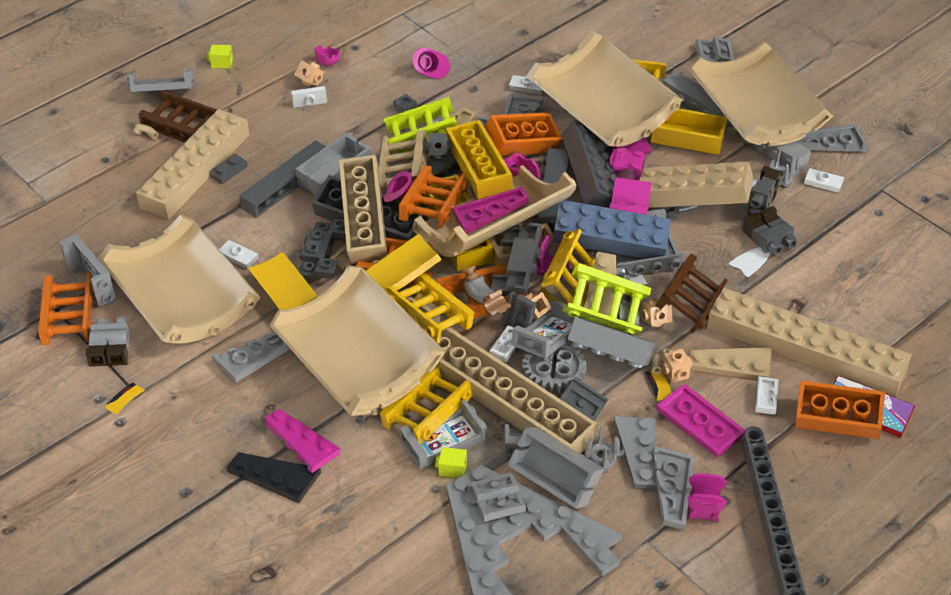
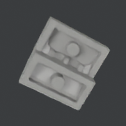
M714 37L712 42L697 39L695 42L698 57L700 56L712 62L734 60L730 40Z
M512 473L471 483L484 522L526 511V505L519 493L518 483Z

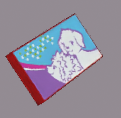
M837 375L833 385L875 390ZM885 394L881 430L901 438L915 405Z

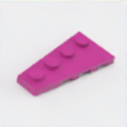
M518 187L453 207V214L464 232L469 234L528 204L529 197L523 187Z
M277 409L265 417L264 424L279 439H283L286 442L285 446L289 450L293 449L300 462H305L308 465V470L311 473L340 455V448L281 409Z

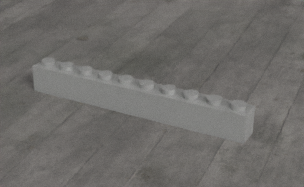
M677 71L663 80L662 83L683 99L680 105L691 111L725 116L702 86ZM727 120L726 132L760 153L775 160L777 152L780 151L779 164L785 167L788 164V167H790L792 156H795V170L799 171L809 163L811 150L795 141L779 146L756 145L745 140L732 123Z

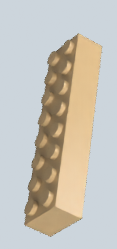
M218 109L136 192L139 208L169 220L210 177L209 171L225 161L249 136L247 119Z

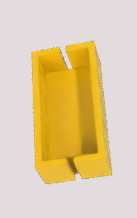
M679 108L652 132L651 143L720 155L728 118Z

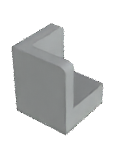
M505 424V456L513 455L517 448H523L517 445L523 433H509V424Z

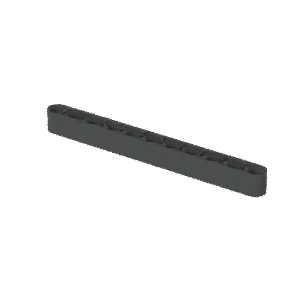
M748 427L745 430L742 447L779 595H806L764 433L759 427Z

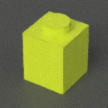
M211 45V49L207 53V59L211 63V68H231L233 61L231 45Z
M442 447L441 454L436 456L435 467L439 468V476L459 478L465 474L467 450Z

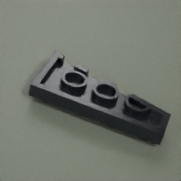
M238 452L227 466L229 473L298 504L321 474V468L311 473L308 470V465Z

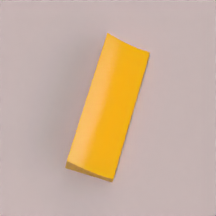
M417 234L367 269L366 272L386 292L388 286L398 291L441 261V258L421 235Z
M283 251L266 262L248 268L279 310L297 308L319 297Z

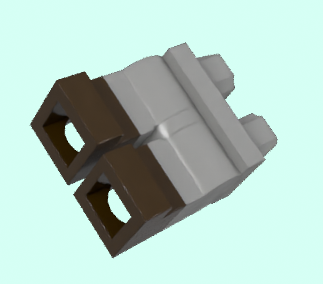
M124 317L116 318L115 323L108 324L105 318H98L95 324H91L89 347L86 349L85 354L89 367L107 366L108 362L110 366L128 365L130 334ZM116 355H122V359L116 360L113 357ZM102 356V360L96 361L94 357Z

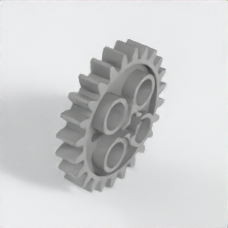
M564 343L546 359L529 352L524 354L522 374L545 390L549 389L550 393H553V390L561 393V389L566 390L574 377L580 381L585 379L587 370L586 360H584V354H579V349L573 350V345L566 347V343ZM557 355L555 378H551L553 357Z

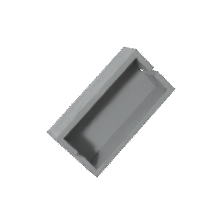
M345 133L295 169L297 185L308 192L311 190V194L316 196L328 175L341 179L339 160L371 155V148L360 141L357 143V139Z
M578 317L574 318L568 340L573 341L572 345L582 349L590 347L591 352L606 356L608 353L610 354V359L620 362L628 360V365L637 368L650 366L657 343Z
M537 427L525 428L517 444L523 448L515 449L508 466L572 507L578 509L587 506L595 490L592 487L597 486L605 469Z

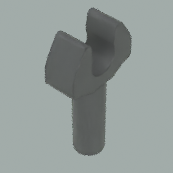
M697 205L663 207V209H665L668 219L676 220L680 213L696 210Z

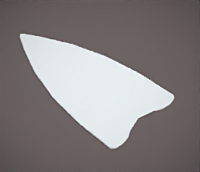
M757 247L738 256L729 264L739 268L745 276L749 277L765 263L771 251L764 253L762 248Z

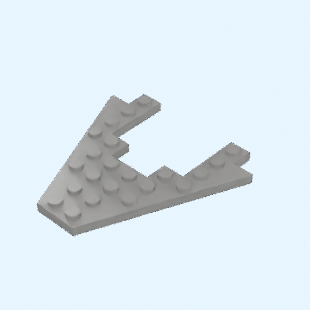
M480 465L446 485L472 595H512L494 573L509 563V558L499 546L530 527L533 528L544 542L562 531L601 576L619 566L620 560L609 548L622 540L620 533L519 483V493L526 505V511L484 522L471 483L501 475L489 468Z

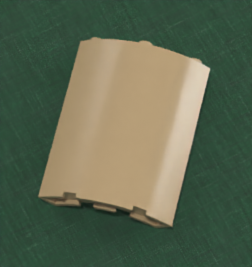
M593 30L577 46L578 50L572 55L567 54L558 59L555 64L535 62L526 76L609 146H625L648 137L674 111L679 109L680 103L683 100L605 37Z
M765 41L740 58L726 62H712L699 56L688 68L740 135L750 143L779 146L795 142L806 137L805 134L811 130H818L833 117L781 56Z
M522 165L518 175L512 178L513 189L523 187L529 197L528 204L469 234H466L461 228L453 211L450 214L448 223L446 222L442 229L438 228L437 218L424 221L420 216L414 219L412 230L416 235L420 234L428 244L430 243L436 253L445 257H454L569 198L577 185L574 179L569 177L566 172L562 173L557 183L543 182L533 176ZM475 196V197H473V198H471V199H469V200H467V201H465V202H463V203H461V204H459V205H463V204H466V203H469V202H472V201H476V200H478V199H477V197Z
M181 214L163 231L164 234L161 237L149 239L139 243V246L132 248L108 244L98 257L101 264L163 342L190 343L215 336L241 319L249 310L255 307L257 301L261 298L193 219Z
M348 265L336 283L313 301L297 308L278 310L270 324V327L350 416L368 414L372 412L373 408L380 406L382 409L396 402L421 383L419 379L427 371L430 373L445 354V351L362 267Z

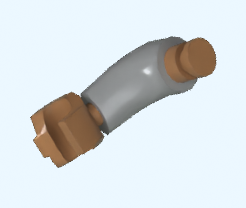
M475 265L461 270L462 273L466 274L464 276L466 281L463 282L466 293L475 301L484 304L483 307L489 316L499 315L512 307L501 295V289L494 291L487 286L483 275H478V272L474 271Z

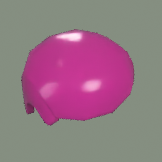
M319 45L314 49L316 61L320 65H334L340 59V51L331 48V46L323 49Z

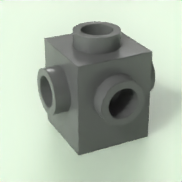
M446 133L428 134L429 142H425L426 152H429V156H433V159H444V156H447V151H451L450 141H447ZM440 144L441 148L436 149L435 145Z

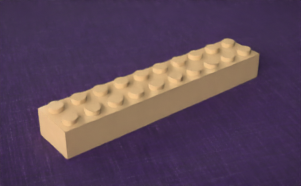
M726 288L722 289L708 318L707 329L759 348L772 347L771 352L836 376H842L872 389L884 391L885 394L896 397L912 356L910 353Z
M450 327L441 331L440 343L438 345L445 351V354L437 364L440 369L441 378L457 387L466 380L470 381L471 398L522 432H524L525 428L537 427L580 454L586 449L588 440L592 439L594 441L596 439L597 423Z

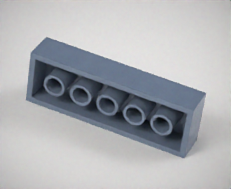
M563 200L559 203L552 242L561 243L566 232L581 229L582 232L578 243L582 248L644 259L660 257L666 254L671 219Z

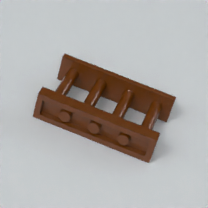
M162 90V103L152 113L141 110L138 114L141 124L151 126L158 133L185 143L217 109ZM167 107L174 109L166 118L159 116ZM181 112L188 114L181 123L173 121ZM195 117L203 119L195 128L187 126Z
M692 253L682 263L655 306L662 310L666 304L672 305L695 322L690 330L691 333H694L697 328L702 329L707 323L706 316L722 289L725 288L724 286L728 280L724 279L717 285L698 271L693 264L697 257ZM691 274L704 285H706L708 288H710L712 291H714L713 294L711 295L702 287H700L691 279H689V275ZM685 284L687 287H689L691 290H693L695 293H697L699 296L707 301V304L704 305L691 294H689L687 291H685L682 288V285ZM678 294L701 312L698 316L678 301L675 295Z

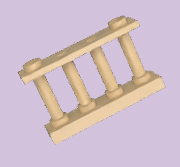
M424 129L417 130V137L411 141L389 144L388 137H383V144L380 145L381 156L379 162L381 194L385 195V186L393 178H388V174L412 170L410 174L411 180L414 182L424 165H426L428 152H426L425 142L429 141ZM415 147L411 152L391 155L394 150ZM413 159L411 163L390 166V162Z

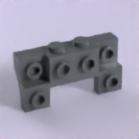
M333 219L332 224L316 222L309 235L305 237L304 249H301L299 256L302 262L298 271L307 283L319 278L335 277L334 273L336 267H338V260L329 259L334 246L333 239H346L344 220Z
M528 223L505 230L504 238L501 241L502 246L512 247L507 266L508 274H493L492 290L501 289V295L507 296L513 291L517 294L527 295L529 282H532L533 275L537 273L536 261L541 256V248L538 247L542 233L541 224Z

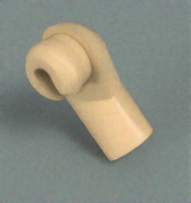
M138 123L133 129V132L138 136L142 132L146 133L153 140L159 136V133L148 125Z
M664 348L653 355L652 372L654 374L662 372L661 364L663 363L664 354L670 352L669 349Z

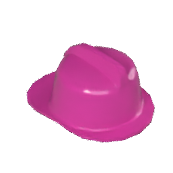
M426 47L415 51L412 62L414 68L419 73L431 78L440 79L445 77L450 71V62L442 53Z
M409 171L400 172L391 179L383 198L385 202L395 199L402 201L413 184Z

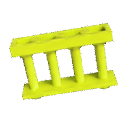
M447 97L385 118L384 122L389 134H394V137L389 138V144L414 140L417 137V130L423 129L429 141L428 134L446 133V128L457 126L455 117L450 118L449 116L450 113L454 112L450 98ZM443 116V121L433 123V119ZM426 122L427 126L417 129V124ZM410 127V132L400 133V130ZM415 147L394 150L393 154L405 153L415 149Z
M579 263L572 272V276L578 280L573 303H568L562 312L568 313L570 317H580L634 336L641 332L642 327L634 324L639 303L650 295L651 288ZM586 282H591L596 286L591 310L580 306ZM604 288L611 289L614 292L609 316L598 313ZM623 294L632 298L627 322L616 319Z

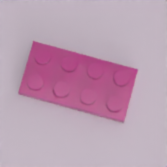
M686 384L675 390L657 404L656 407L659 413L717 458L742 439L745 434V429Z

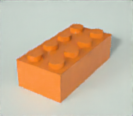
M550 113L491 115L484 126L501 156H511L517 152L522 155L548 153V148L557 149L563 141Z
M801 380L795 428L879 440L882 429L885 392Z

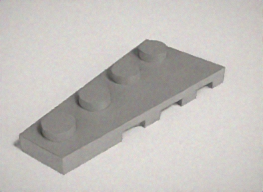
M654 446L652 454L662 524L683 530L686 525L688 511L687 496H690L691 488L689 477L693 473L695 456Z

